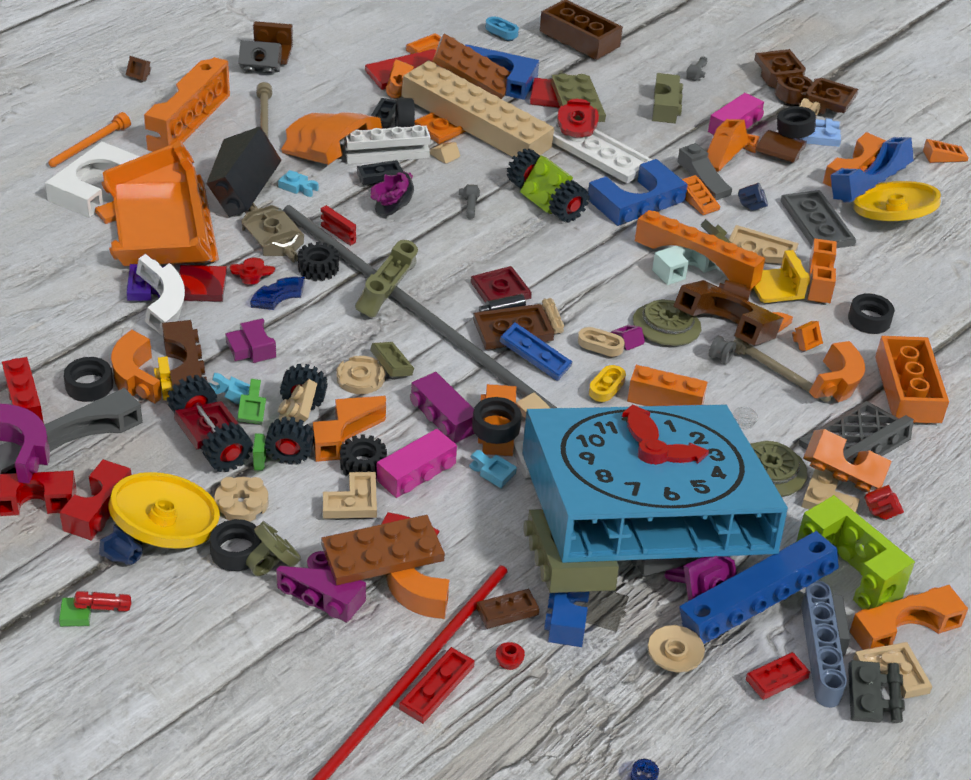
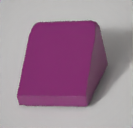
M626 325L610 332L624 339L625 350L633 349L645 343L642 327Z

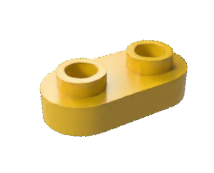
M617 365L604 367L591 381L589 396L598 402L609 401L624 385L626 378L625 370Z

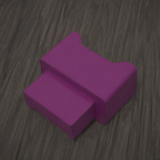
M263 318L240 323V330L225 333L226 344H228L235 361L251 358L252 362L256 363L276 358V342L274 338L267 336L264 330L265 321Z

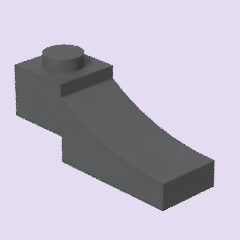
M696 143L679 148L677 163L690 172L689 177L696 175L716 201L731 196L732 188L717 173L708 158V152Z

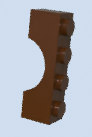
M191 320L162 323L166 356L183 362L179 367L170 370L172 386L174 384L178 386L180 379L186 381V376L191 375L194 378V375L199 377L205 375L204 361H199V359H202L201 345H196V343H199L198 329H193Z

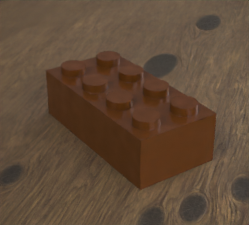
M562 0L541 11L540 32L574 48L578 52L590 56L592 59L598 60L621 46L623 26L569 0Z

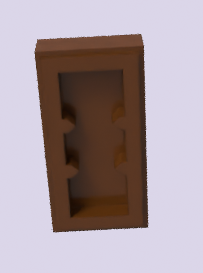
M529 588L479 601L476 606L486 629L537 616L540 610Z

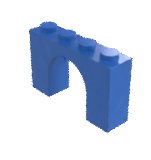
M468 44L465 45L510 71L511 73L507 78L506 96L525 100L534 84V79L538 78L539 60Z
M654 159L640 164L637 182L649 192H627L605 176L589 182L588 195L590 199L588 201L614 224L620 226L638 219L648 210L658 212L685 202L688 184L659 160Z

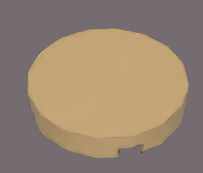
M368 356L350 357L349 361L345 363L342 361L336 369L339 386L345 391L354 394L375 392L382 387L385 381L384 367L378 364V360Z

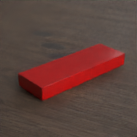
M450 647L399 703V710L424 724L474 668L475 660Z

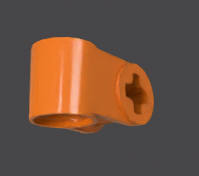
M395 59L386 86L388 96L392 98H400L402 96L403 75L412 71L414 66Z

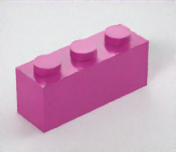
M743 93L711 114L708 132L714 135L716 129L726 119L744 120L746 129H748L763 117L764 101Z
M435 429L378 461L377 482L394 497L398 498L456 464L457 445L440 430Z

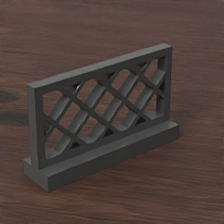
M866 401L816 430L826 429L832 432H841V434L836 435L847 439L846 442L856 443L855 445H846L845 443L843 449L844 458L848 463L853 464L858 452L870 450L880 456H884L911 440L913 419L907 415L897 418ZM865 411H868V412L872 413L873 415H861V414L864 413ZM846 422H858V425H850V424H844V423H846ZM862 422L876 423V425H862ZM880 423H890L887 426L880 425ZM813 432L800 438L799 446L807 450ZM845 432H859V435H845ZM863 433H874L872 435H863Z

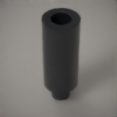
M523 294L489 300L486 301L484 306H479V312L526 306L525 297Z

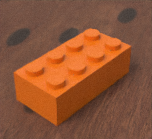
M881 336L875 358L891 414L897 418L907 415L915 423H942L949 399L929 338Z

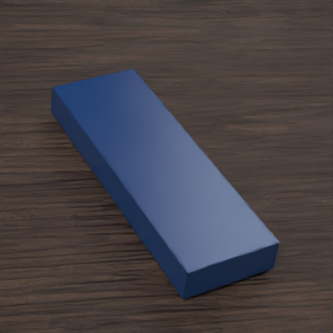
M514 323L500 338L501 343L556 381L572 366L573 361L517 323Z

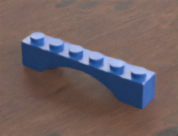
M892 137L884 142L877 158L864 172L861 169L841 168L831 174L833 199L842 200V202H852L859 195L865 194L867 190L875 188L878 183L886 181V178L895 175L900 169L906 168L908 164L914 161L912 137Z

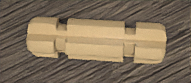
M544 298L542 300V308L554 334L563 333L564 324L552 298Z

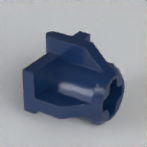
M759 182L739 189L738 196L742 206L752 211L768 206L764 189H762Z
M117 524L113 525L112 534L100 539L99 555L105 556L110 561H118L130 566L135 564L142 556L143 542L124 532Z

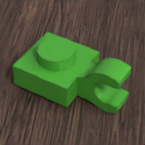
M251 379L249 395L241 394L237 421L263 424L266 398L259 397L261 380Z

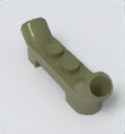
M400 240L395 244L386 261L374 275L371 274L366 280L364 289L355 304L356 310L370 318L376 317L385 300L407 272L415 267L418 252L416 244L409 240Z

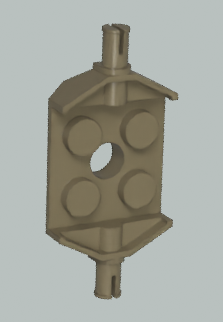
M253 203L248 210L249 212L242 219V231L247 229L263 248V256H288L291 262H297L298 254L295 251L304 244V234L281 208L274 205L257 208L255 203Z

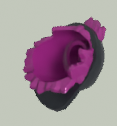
M404 171L395 175L385 174L384 182L377 183L371 187L370 197L372 200L377 201L375 211L378 215H392L399 208L406 206L410 202L414 193L413 175L410 172Z

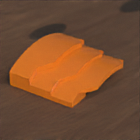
M310 113L299 118L286 129L287 140L281 151L285 154L329 165L342 156L339 140L355 130L382 129L381 120L378 117L361 113Z

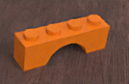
M868 132L864 133L856 141L853 159L837 157L827 165L823 184L832 187L831 174L841 168L861 169L863 172L867 170L877 158L882 144L886 140Z
M950 585L940 588L934 587L927 592L908 595L901 600L886 602L881 606L871 609L860 610L855 613L849 632L862 650L893 645L897 634V627L901 625L919 624L932 629L938 634L962 627L968 607Z

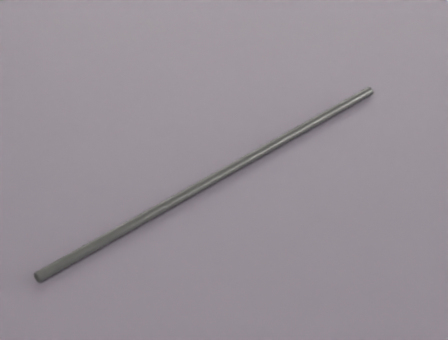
M291 205L285 206L283 211L291 220L321 243L325 242L327 246L333 245L338 250L339 256L364 276L369 278L371 274L374 275L377 270ZM398 286L390 294V296L505 384L516 386V392L525 398L532 393H536L550 408H557Z

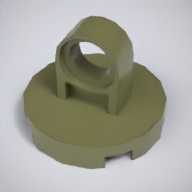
M262 521L254 529L262 542L248 556L246 565L255 576L267 574L280 560L290 567H295L301 560V556L286 539L283 540L276 534L278 531L267 522Z

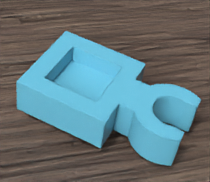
M291 170L278 180V188L295 194L301 191L305 196L312 197L313 190H319L318 182L308 181V176Z

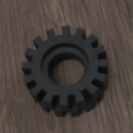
M311 242L308 243V247L306 245L302 246V249L298 251L299 273L301 272V276H306L308 280L313 278V281H317V278L325 281V277L331 279L332 275L336 276L339 271L338 250L333 245L327 246L325 242H323V245H320V242H316V245H313Z
M361 434V438H357L355 435L352 436V441L348 438L345 440V444L341 445L340 449L341 471L343 470L345 476L349 472H376L377 479V462L387 457L386 445L381 443L379 438L374 441V436L369 435V438H365V434ZM366 456L370 457V459L360 460L357 457Z

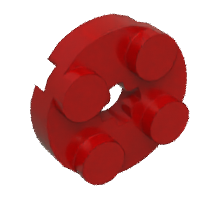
M571 99L567 101V104L559 108L557 122L562 134L566 136L589 137L598 125L599 114L597 109H594L587 100ZM576 115H579L580 118L583 120L577 121L573 118H575Z

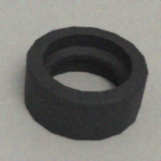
M397 98L395 104V127L415 126L413 98Z
M794 106L782 109L778 113L777 131L782 136L798 139L810 136L815 132L816 114L813 110Z
M864 293L853 298L848 319L850 324L861 332L879 334L886 332L890 328L895 309L893 304L883 296ZM861 311H872L878 313L881 316L874 317L867 315Z
M82 357L75 359L64 369L65 390L75 400L82 402L96 401L107 396L113 388L112 368L102 358ZM86 375H96L102 377L99 380L92 383H80L75 381L80 377Z
M486 398L474 407L472 428L476 436L487 443H507L519 435L522 413L520 408L507 398ZM496 415L505 417L511 422L505 425H493L485 422L483 419Z
M241 519L224 521L216 526L211 532L209 540L210 554L213 562L218 567L227 571L249 569L246 565V560L262 542L254 531L257 526L252 522ZM235 538L245 539L252 543L251 547L239 552H229L220 547L224 542Z

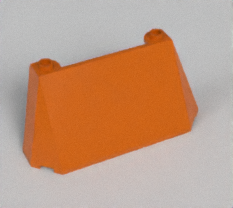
M181 140L103 172L104 181L101 183L107 193H111L114 199L119 242L117 240L111 242L112 247L109 250L115 260L118 259L123 266L138 264L139 258L144 254L152 260H156L160 265L219 261L205 184L201 175H196V170L193 166L195 162Z

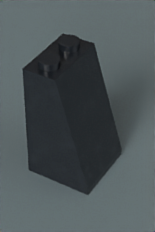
M261 126L223 139L206 184L228 217L249 210L281 163L280 156Z

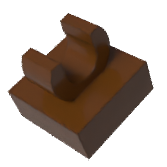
M130 56L126 76L146 81L147 76L151 72V61Z

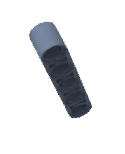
M817 580L806 587L801 610L815 698L820 705L833 708L841 702L847 679L831 589L825 582Z

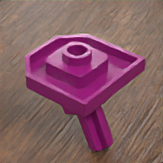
M728 556L702 557L684 565V567L667 570L665 578L669 581L685 583L688 601L735 576L736 567L735 560Z

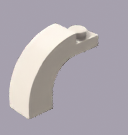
M144 254L138 260L136 273L153 286L160 295L157 301L147 307L145 322L163 336L162 323L178 321L185 296L184 284L181 276L170 263L162 268L156 260H152Z

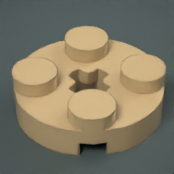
M226 477L221 480V485L217 488L214 495L219 512L225 515L226 520L241 519L250 522L255 520L256 515L261 511L263 514L269 504L267 488L259 477ZM238 498H244V501L239 502Z

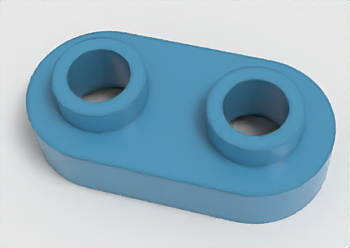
M489 17L486 19L485 28L490 33L496 34L507 41H512L518 37L519 27L500 17Z

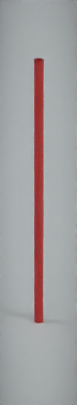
M498 566L311 780H328L476 610L477 602L484 600L508 573L506 567Z

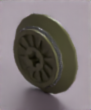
M655 300L638 308L633 315V325L642 327L643 336L650 341L662 345L679 346L689 344L696 340L702 331L699 319L673 307L675 303L673 300Z
M760 441L750 443L781 497L792 495L802 489L807 481V467L799 455L788 446L779 442Z

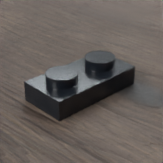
M381 98L371 115L380 118L382 129L390 128L395 119L396 100Z
M398 160L357 166V174L363 185L384 182L385 174L395 175L396 173L404 172Z

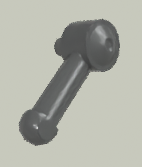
M705 56L700 57L695 65L690 64L686 70L687 78L693 80L705 78L706 73L702 71V68L706 66L708 61Z
M467 184L464 188L459 189V195L467 200L466 217L473 219L475 218L476 201L480 196V189L478 185Z

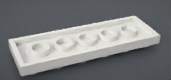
M558 111L542 120L554 127L552 143L618 178L622 182L629 183L637 178L640 164L652 160L596 129L589 137H572L562 134L557 122Z

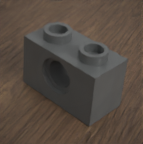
M240 40L238 64L244 71L255 72V69L263 70L264 73L273 74L275 71H280L282 47L280 43ZM264 54V60L260 62L255 61L257 55Z

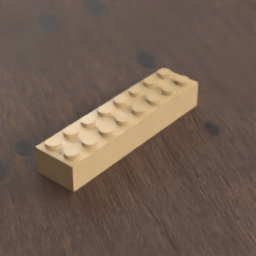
M427 61L403 75L402 97L413 98L415 104L435 113V115L447 119L457 127L462 126L464 131L512 157H517V152H522L525 148L527 150L530 148L539 155L552 148L553 126L483 90L481 87L468 82L466 79L451 73L449 70L436 65L434 62Z

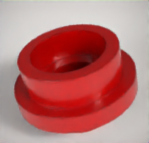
M505 642L499 645L496 650V659L504 669H516L524 661V649L517 643Z

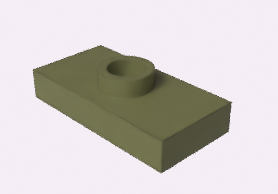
M706 219L700 224L709 235H715L718 239L732 243L725 237L727 232L720 225L714 227Z
M393 342L372 343L370 351L391 377L413 375L414 367Z

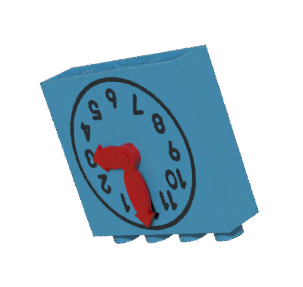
M632 404L630 407L527 409L522 455L562 563L779 554L788 507L727 405L635 406Z

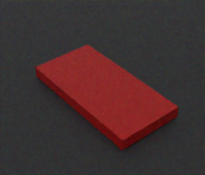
M431 49L366 64L365 71L379 88L384 90L388 84L395 59L414 66V70L427 61L432 62L436 50Z

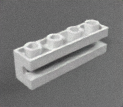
M421 125L355 130L344 137L347 164L430 158L428 147L430 135L427 126Z

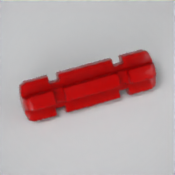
M77 591L74 596V607L87 609V606H90V609L113 611L114 608H117V611H129L132 603L129 594H119V596H116L115 593L92 592L90 595L88 591Z

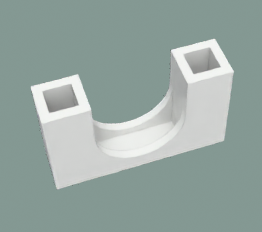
M100 142L45 182L47 199L50 202L90 218L96 213L95 207L103 205L102 191L100 188L84 181L94 177H103L105 170L140 156L105 142Z

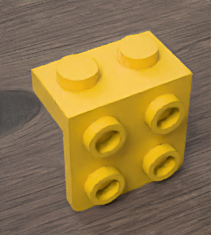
M793 250L784 251L781 268L763 270L761 281L753 288L763 303L804 299L807 286L810 284V276L803 268L801 260L796 256Z

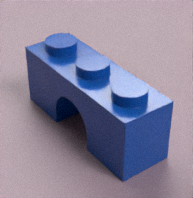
M590 591L549 594L548 609H553L552 614H546L544 630L550 631L549 643L582 647L588 607L577 606L572 603L588 604Z

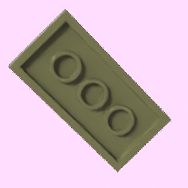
M564 73L551 75L550 82L560 107H563L571 99H584L590 102L594 109H597L599 114L598 122H605V111L589 75H567ZM576 115V117L573 118L577 121L583 120L580 118L579 115Z

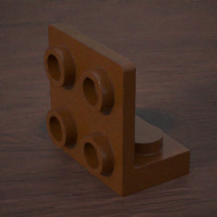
M254 21V41L280 43L282 47L281 65L288 64L293 47V24ZM257 55L255 61L260 62L264 60L265 55Z

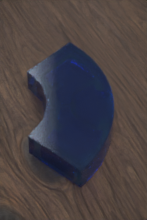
M286 277L276 280L277 283L269 286L264 285L253 295L250 301L251 308L274 310L277 304L283 300L301 298L305 277Z

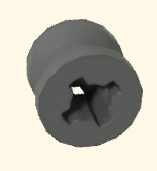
M718 335L713 340L708 355L713 359L719 358L722 363L728 364L735 353L737 345L733 341H725L722 336Z

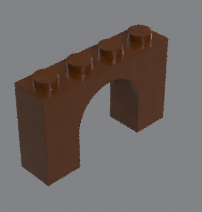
M705 280L681 285L673 306L692 316L709 313L727 318L738 324L734 336L754 346L775 339L784 319Z

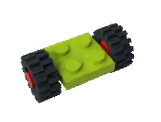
M525 148L522 152H517V157H512L514 160L508 164L510 168H507V177L521 189L520 193L546 213L554 214L563 222L569 223L571 220H576V216L579 218L581 211L584 212L586 210L584 206H588L589 192L572 180L573 177L547 157L539 155L530 148L528 150Z

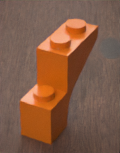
M386 396L335 399L336 420L313 422V445L316 462L340 460V449L345 440L386 420Z

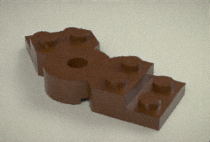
M790 49L755 53L754 60L762 69L761 77L768 86L775 88V95L786 103L800 105L802 100L806 98L812 103H820L818 114H825L828 109L836 113L845 114L857 96V88L824 78H815L813 82L805 76L806 68Z

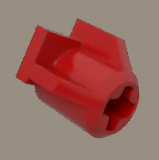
M890 485L866 493L864 496L871 514L887 520L904 513L896 493H893Z

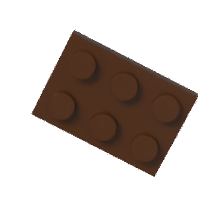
M541 304L473 313V321L485 350L507 347L500 342V338L514 323H517L543 342L554 341V331Z

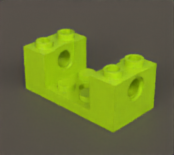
M835 495L804 512L796 542L817 531L837 548V554L863 576L860 586L856 589L853 601L860 608L871 609L881 606L886 602H894L903 598L915 564L911 557Z

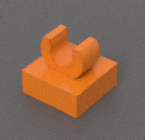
M810 321L795 328L796 332H792L793 341L798 342L799 350L808 351L823 344L819 321Z

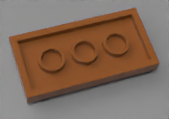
M444 33L440 38L432 62L502 99L506 91L507 78L511 72Z
M428 515L321 537V545L336 585L444 561L445 553Z

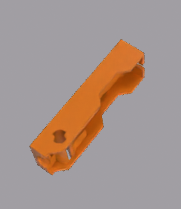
M216 57L201 60L176 84L178 89L176 94L167 102L154 104L144 114L145 129L160 134V137L146 136L147 150L154 152L172 145L178 140H181L183 143L230 96L227 60Z

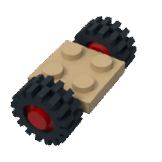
M297 364L296 368L292 365L289 370L285 371L280 386V395H282L283 401L278 408L279 418L270 424L265 439L267 454H273L272 459L274 460L280 458L279 462L283 464L284 460L288 461L289 465H293V461L296 464H300L302 460L306 461L311 454L314 432L310 430V425L306 424L303 426V423L308 419L310 410L315 409V406H321L328 383L327 377H323L324 373L322 371L317 372L318 368L315 366L313 369H310V364H305V367Z

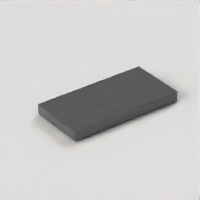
M820 190L781 196V203L811 246H813L814 238L836 241V248L855 246L856 238Z

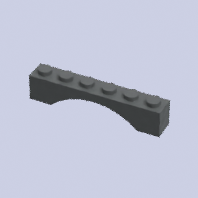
M122 388L45 424L50 452L67 442L81 437L104 433H122L143 423L141 404L125 388ZM12 442L0 445V474L17 473L15 461L22 446Z

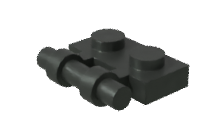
M851 660L848 663L851 721L880 723L883 720V712H890L892 723L903 722L902 712L905 711V701L901 699L903 675L900 674L898 663L887 664L888 674H880V662ZM881 686L889 687V700L882 699Z

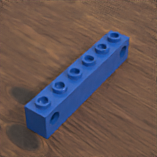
M817 531L780 550L779 554L771 555L679 606L682 626L695 632L703 641V644L717 638L726 631L839 569L837 548Z

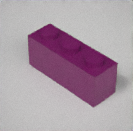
M433 372L411 383L410 400L412 404L418 407L425 414L426 418L430 422L432 421L450 440L457 443L475 434L472 428L474 408L437 372Z

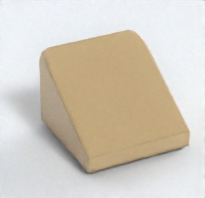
M456 142L442 143L430 149V155L443 163H449L460 157Z

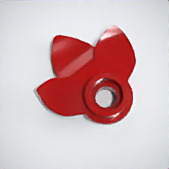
M251 257L245 259L243 264H231L230 272L239 275L244 284H257L262 276L273 274L275 267L264 265L263 259Z

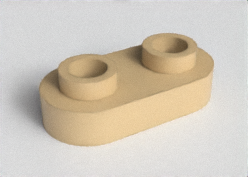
M585 327L579 331L578 344L584 349L609 357L619 356L623 353L625 342L621 336L594 327Z

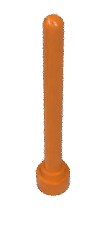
M120 112L113 117L112 123L50 159L48 162L49 166L55 167L115 130L123 131L131 126L130 118L126 113Z

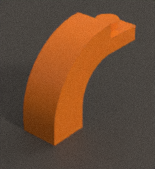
M130 330L117 341L112 350L111 361L115 385L118 390L125 388L132 396L138 394L141 398L156 404L162 399L160 380L139 369L140 366L152 358L150 339L134 330Z
M850 341L832 343L823 360L832 372L818 374L809 393L814 399L833 396L837 402H842L850 398L865 373V363L860 352Z
M414 568L386 574L389 590L401 605L423 616L445 619L450 579L425 576Z

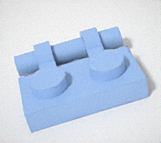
M825 118V120L816 119L815 132L810 136L799 139L806 140V144L840 147V121H832L830 118Z

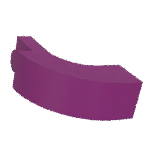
M0 403V441L12 442L22 446L15 461L18 482L30 483L33 473H37L39 465L48 466L50 449L45 425L36 414L28 409Z

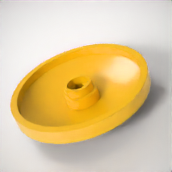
M884 182L877 184L875 188L867 190L865 194L856 197L853 201V208L857 214L873 220H910L926 216L937 210L941 204V193L936 187L921 182Z
M145 472L125 477L114 486L109 501L111 517L124 532L142 542L164 548H189L206 542L210 539L211 532L218 525L220 517L216 501L206 490L187 479L166 473Z

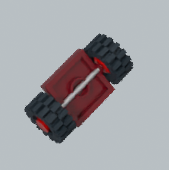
M190 375L186 376V381L180 379V384L178 386L174 384L172 386L174 391L169 390L168 395L170 397H167L168 406L174 413L175 421L195 449H202L203 455L214 470L229 472L230 468L233 470L237 469L236 465L238 464L242 466L244 464L243 460L250 458L248 453L253 452L251 438L239 425L222 401L217 402V394L204 377L194 375V378H192Z

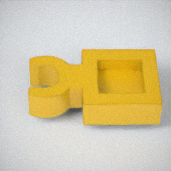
M167 356L158 357L159 368H154L155 378L159 379L161 383L163 401L170 397L168 395L169 390L172 391Z

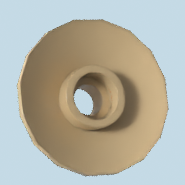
M677 625L664 626L655 630L650 636L647 646L652 660L658 666L672 672H688L697 668L703 661L705 647L700 637L690 629Z

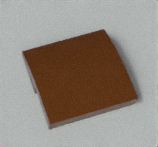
M768 130L759 141L755 151L795 162L799 159L800 152L805 149L807 141L799 138L784 137L778 132Z

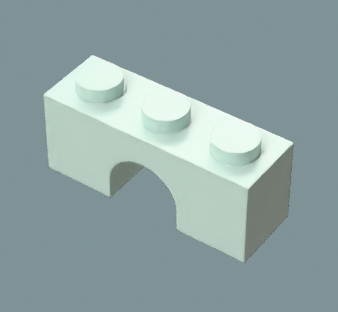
M673 246L655 252L652 271L669 285L686 279L688 265L698 267L703 273L719 267L695 250L683 246Z

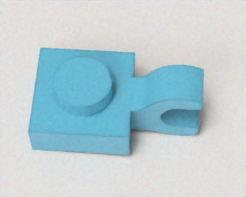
M214 373L212 381L217 382L219 385L209 383L216 394L225 393L224 397L235 404H240L241 394L249 395L250 384L232 376L230 379H226L223 375Z
M476 450L471 455L474 461L469 467L476 472H480L481 477L499 488H502L516 474L517 467L498 455L491 459L480 450Z

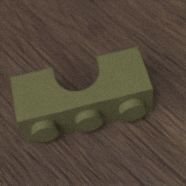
M657 73L652 121L676 124L677 116H681L683 83H680V75Z

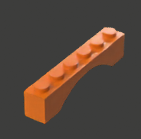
M648 210L638 218L635 234L636 242L652 249L674 245L695 250L714 262L730 281L745 284L747 288L752 289L761 281L765 258L757 255V253L740 248L734 243L718 239L715 235L706 234L695 227H689L676 219L660 215L656 211Z

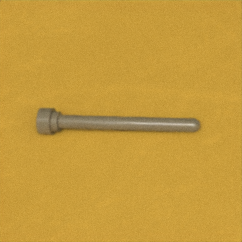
M261 82L256 87V95L260 99V126L268 137V99L272 97V86L267 82Z
M737 337L734 339L733 342L737 345L735 353L739 355L748 354L807 392L810 391L813 383L754 348L751 344ZM831 396L819 399L827 403L831 400Z

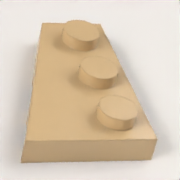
M738 225L735 226L729 238V241L747 251H753L757 255L764 257L765 263L782 264L784 251L793 250L796 254L799 243Z

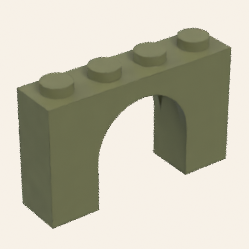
M543 509L529 510L528 520H525L523 525L524 535L529 538L530 551L535 553V564L540 567L541 580L546 582L549 593L616 590L619 569L617 561L562 563Z

